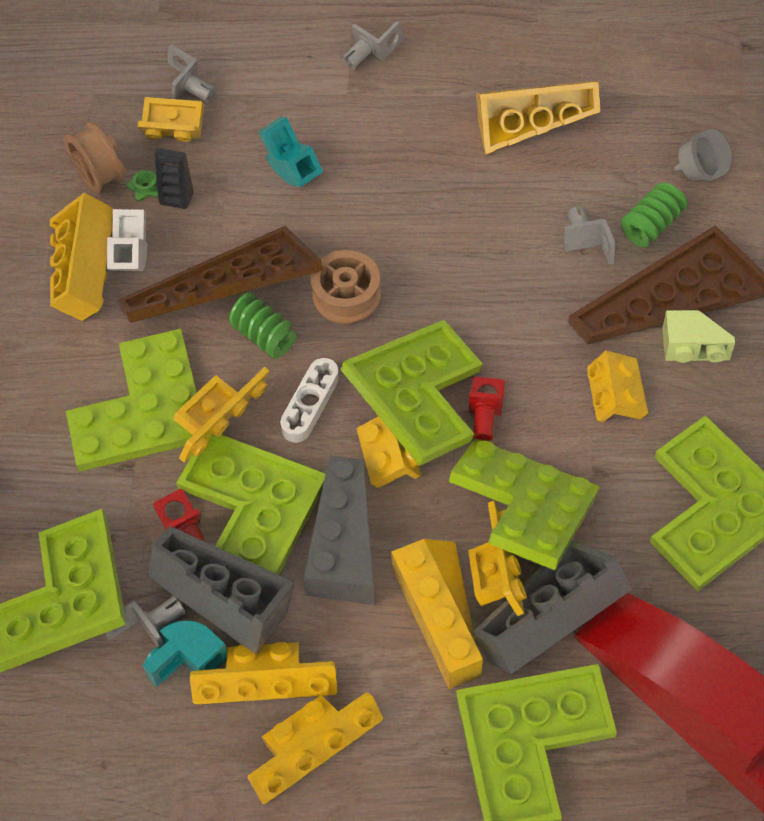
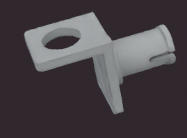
M396 21L379 39L358 25L353 24L351 29L356 44L342 56V60L352 70H355L369 54H373L384 61L404 40L401 23ZM396 33L393 42L387 46L389 38Z
M171 44L168 47V64L181 72L172 82L171 99H179L184 92L188 91L203 100V102H210V99L215 94L216 87L197 77L198 60ZM175 56H179L180 58H182L185 61L186 66L181 65L176 60Z
M578 206L581 215L578 214L576 207L571 208L567 214L571 225L564 227L565 251L601 245L608 264H614L615 241L606 220L590 221L584 207Z
M174 595L149 613L143 612L138 604L133 601L124 607L127 625L104 634L110 641L139 621L156 646L162 647L164 643L160 636V630L179 617L184 616L186 612Z

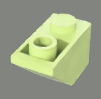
M699 310L666 311L662 328L665 361L681 363L689 361L721 362L731 359L735 337Z

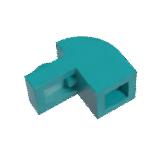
M281 116L258 131L269 153L265 156L268 163L286 183L301 188L323 173L312 146L299 143L287 117Z
M178 621L160 630L164 645L154 648L148 654L142 666L147 678L158 687L182 664H185L191 671L219 668L227 660V648L225 643L205 625L195 621Z

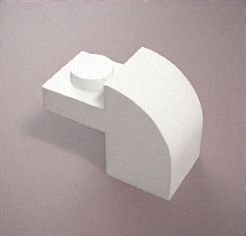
M113 209V237H107L108 270H144L148 243L145 242V210Z

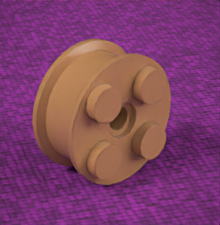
M89 121L81 132L73 136L69 133L63 136L66 150L73 165L83 181L94 193H101L102 186L113 180L120 182L127 175L124 164L116 154L118 146L110 134L105 136L98 123Z
M339 250L321 258L324 270L312 273L310 279L313 290V303L319 314L329 321L344 325H351L371 316L381 301L380 271L377 264L366 254L354 250Z

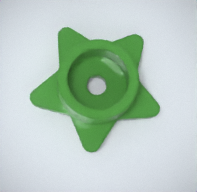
M140 170L134 175L133 181L126 183V187L135 192L138 202L148 196L158 197L157 178L152 171Z

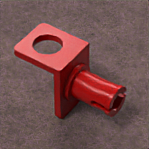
M474 377L472 379V388L469 393V413H475L473 439L477 438L482 441L493 439L494 416H502L505 381L503 379ZM484 386H491L496 390L497 394L481 393L478 391Z
M178 489L153 503V508L165 530L171 526L206 542L197 526L200 523L201 512L199 509H193L182 489ZM173 501L181 503L185 508L184 515L176 520L169 519L165 514L166 506Z

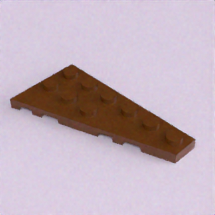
M715 225L569 315L568 323L587 344L662 325L666 311L699 310L702 313L762 298L764 297V272Z
M283 226L117 301L123 314L132 323L323 271L324 268L321 259L286 226Z

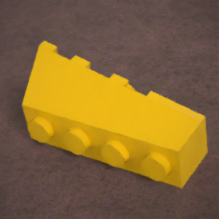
M597 81L476 93L478 123L485 155L600 112L599 84Z
M85 192L50 219V227L55 229V234L53 233L50 236V245L55 247V253L50 257V266L55 268V272L50 277V306L80 321H84L92 314L97 313L104 302L102 293L107 279V237H111L113 232L114 209Z
M422 539L392 551V571L449 690L481 677L483 658L477 648L475 636L472 633L473 626L456 543L452 541Z

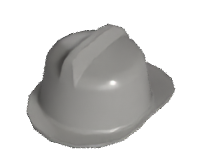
M708 129L694 135L691 140L679 148V164L674 167V170H682L690 181H713L725 175L732 163V154L726 138L715 129Z

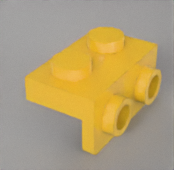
M145 97L142 121H138L137 128L149 139L160 140L163 136H171L181 142H190L191 138L200 139L204 104L202 101Z
M605 350L588 365L587 372L597 421L605 422L613 414L641 420L648 414L637 358Z
M379 416L356 428L371 485L380 488L405 474L414 479L421 477L419 465Z

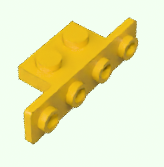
M264 367L239 392L215 375L175 413L173 418L175 422L193 435L185 443L179 459L185 463L192 455L200 456L210 442L209 439L213 435L219 437L230 423L228 420L232 416L239 418L248 407V401L252 397L257 400L268 387L265 380L270 370Z
M495 500L488 502L492 531L506 510L501 511ZM489 542L468 550L475 597L479 604L483 606L506 597L517 616L524 614L522 600L526 599L527 596L523 584L518 578L522 574V570L516 556L513 553L488 544Z
M299 642L264 644L257 654H254L243 645L228 647L226 669L190 672V685L194 704L337 694L335 662L300 663Z
M366 692L338 712L320 695L261 736L266 747L275 756L247 777L261 803L267 804L383 720V716L374 697L369 692Z

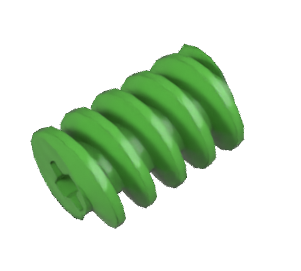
M657 183L622 218V231L636 246L648 247L649 242H654L658 238V234H662L666 227L673 223V219L678 218L680 213L688 208L687 198L682 191L672 184Z
M252 292L242 295L229 313L228 319L231 327L239 330L240 334L248 337L249 341L257 344L258 348L262 351H266L267 355L272 359H278L292 347L297 338V333L291 331L292 323L288 319L283 320V316L280 313H274V309L271 306H265V302L261 299H256V295Z

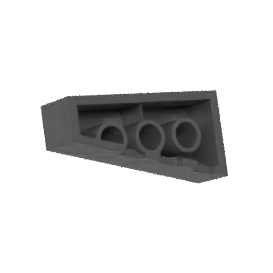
M329 456L304 574L307 596L375 605L363 459Z
M171 526L152 545L148 577L254 654L259 652L288 613L294 587L293 581Z
M571 541L555 570L542 566L523 584L527 596L526 599L522 600L524 614L517 616L508 600H506L472 633L489 662L513 674L632 590V587L616 557Z

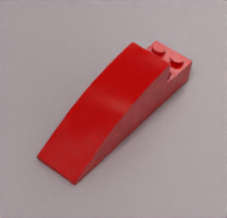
M630 593L625 594L599 612L574 634V638L764 814V676L688 623Z

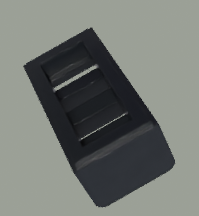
M156 148L155 164L159 203L165 206L186 209L194 193L186 153Z

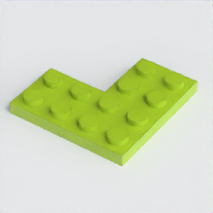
M445 320L343 362L341 371L419 466L471 442L474 433L439 393V390L479 373L483 364Z
M181 329L118 343L130 395L66 410L75 462L79 472L184 447L187 440L193 436L173 420L175 413L197 393Z
M706 415L658 449L654 457L698 502L652 535L650 543L697 592L764 541V471Z
M213 435L209 439L210 442L200 456H191L176 482L177 487L186 493L234 511L215 547L280 575L322 494L326 473L227 436L220 435L216 437Z
M477 438L473 440L454 466L449 478L450 483L509 505L491 532L488 544L553 570L557 568L594 503L600 486L590 483L585 478L572 476L557 470L551 465L541 464L526 458L520 453L510 452L495 446L489 441H482Z
M103 509L39 532L46 586L0 604V673L127 625L108 517Z
M599 664L456 690L457 704L483 821H562L546 750L615 738L617 734Z

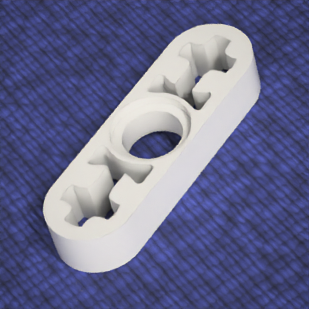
M320 358L310 365L281 417L282 434L286 440L298 443L306 440L311 434L339 382L338 366L333 360ZM325 371H329V374H330V375H325V376L323 377V379L321 380V387H320V386L318 385V384H319V375H318V374H322V375H323V374L325 373ZM308 394L316 395L319 398V401L312 406L304 405L301 402L302 398ZM299 413L302 414V427L297 426L295 430H292L290 425H295L300 418Z

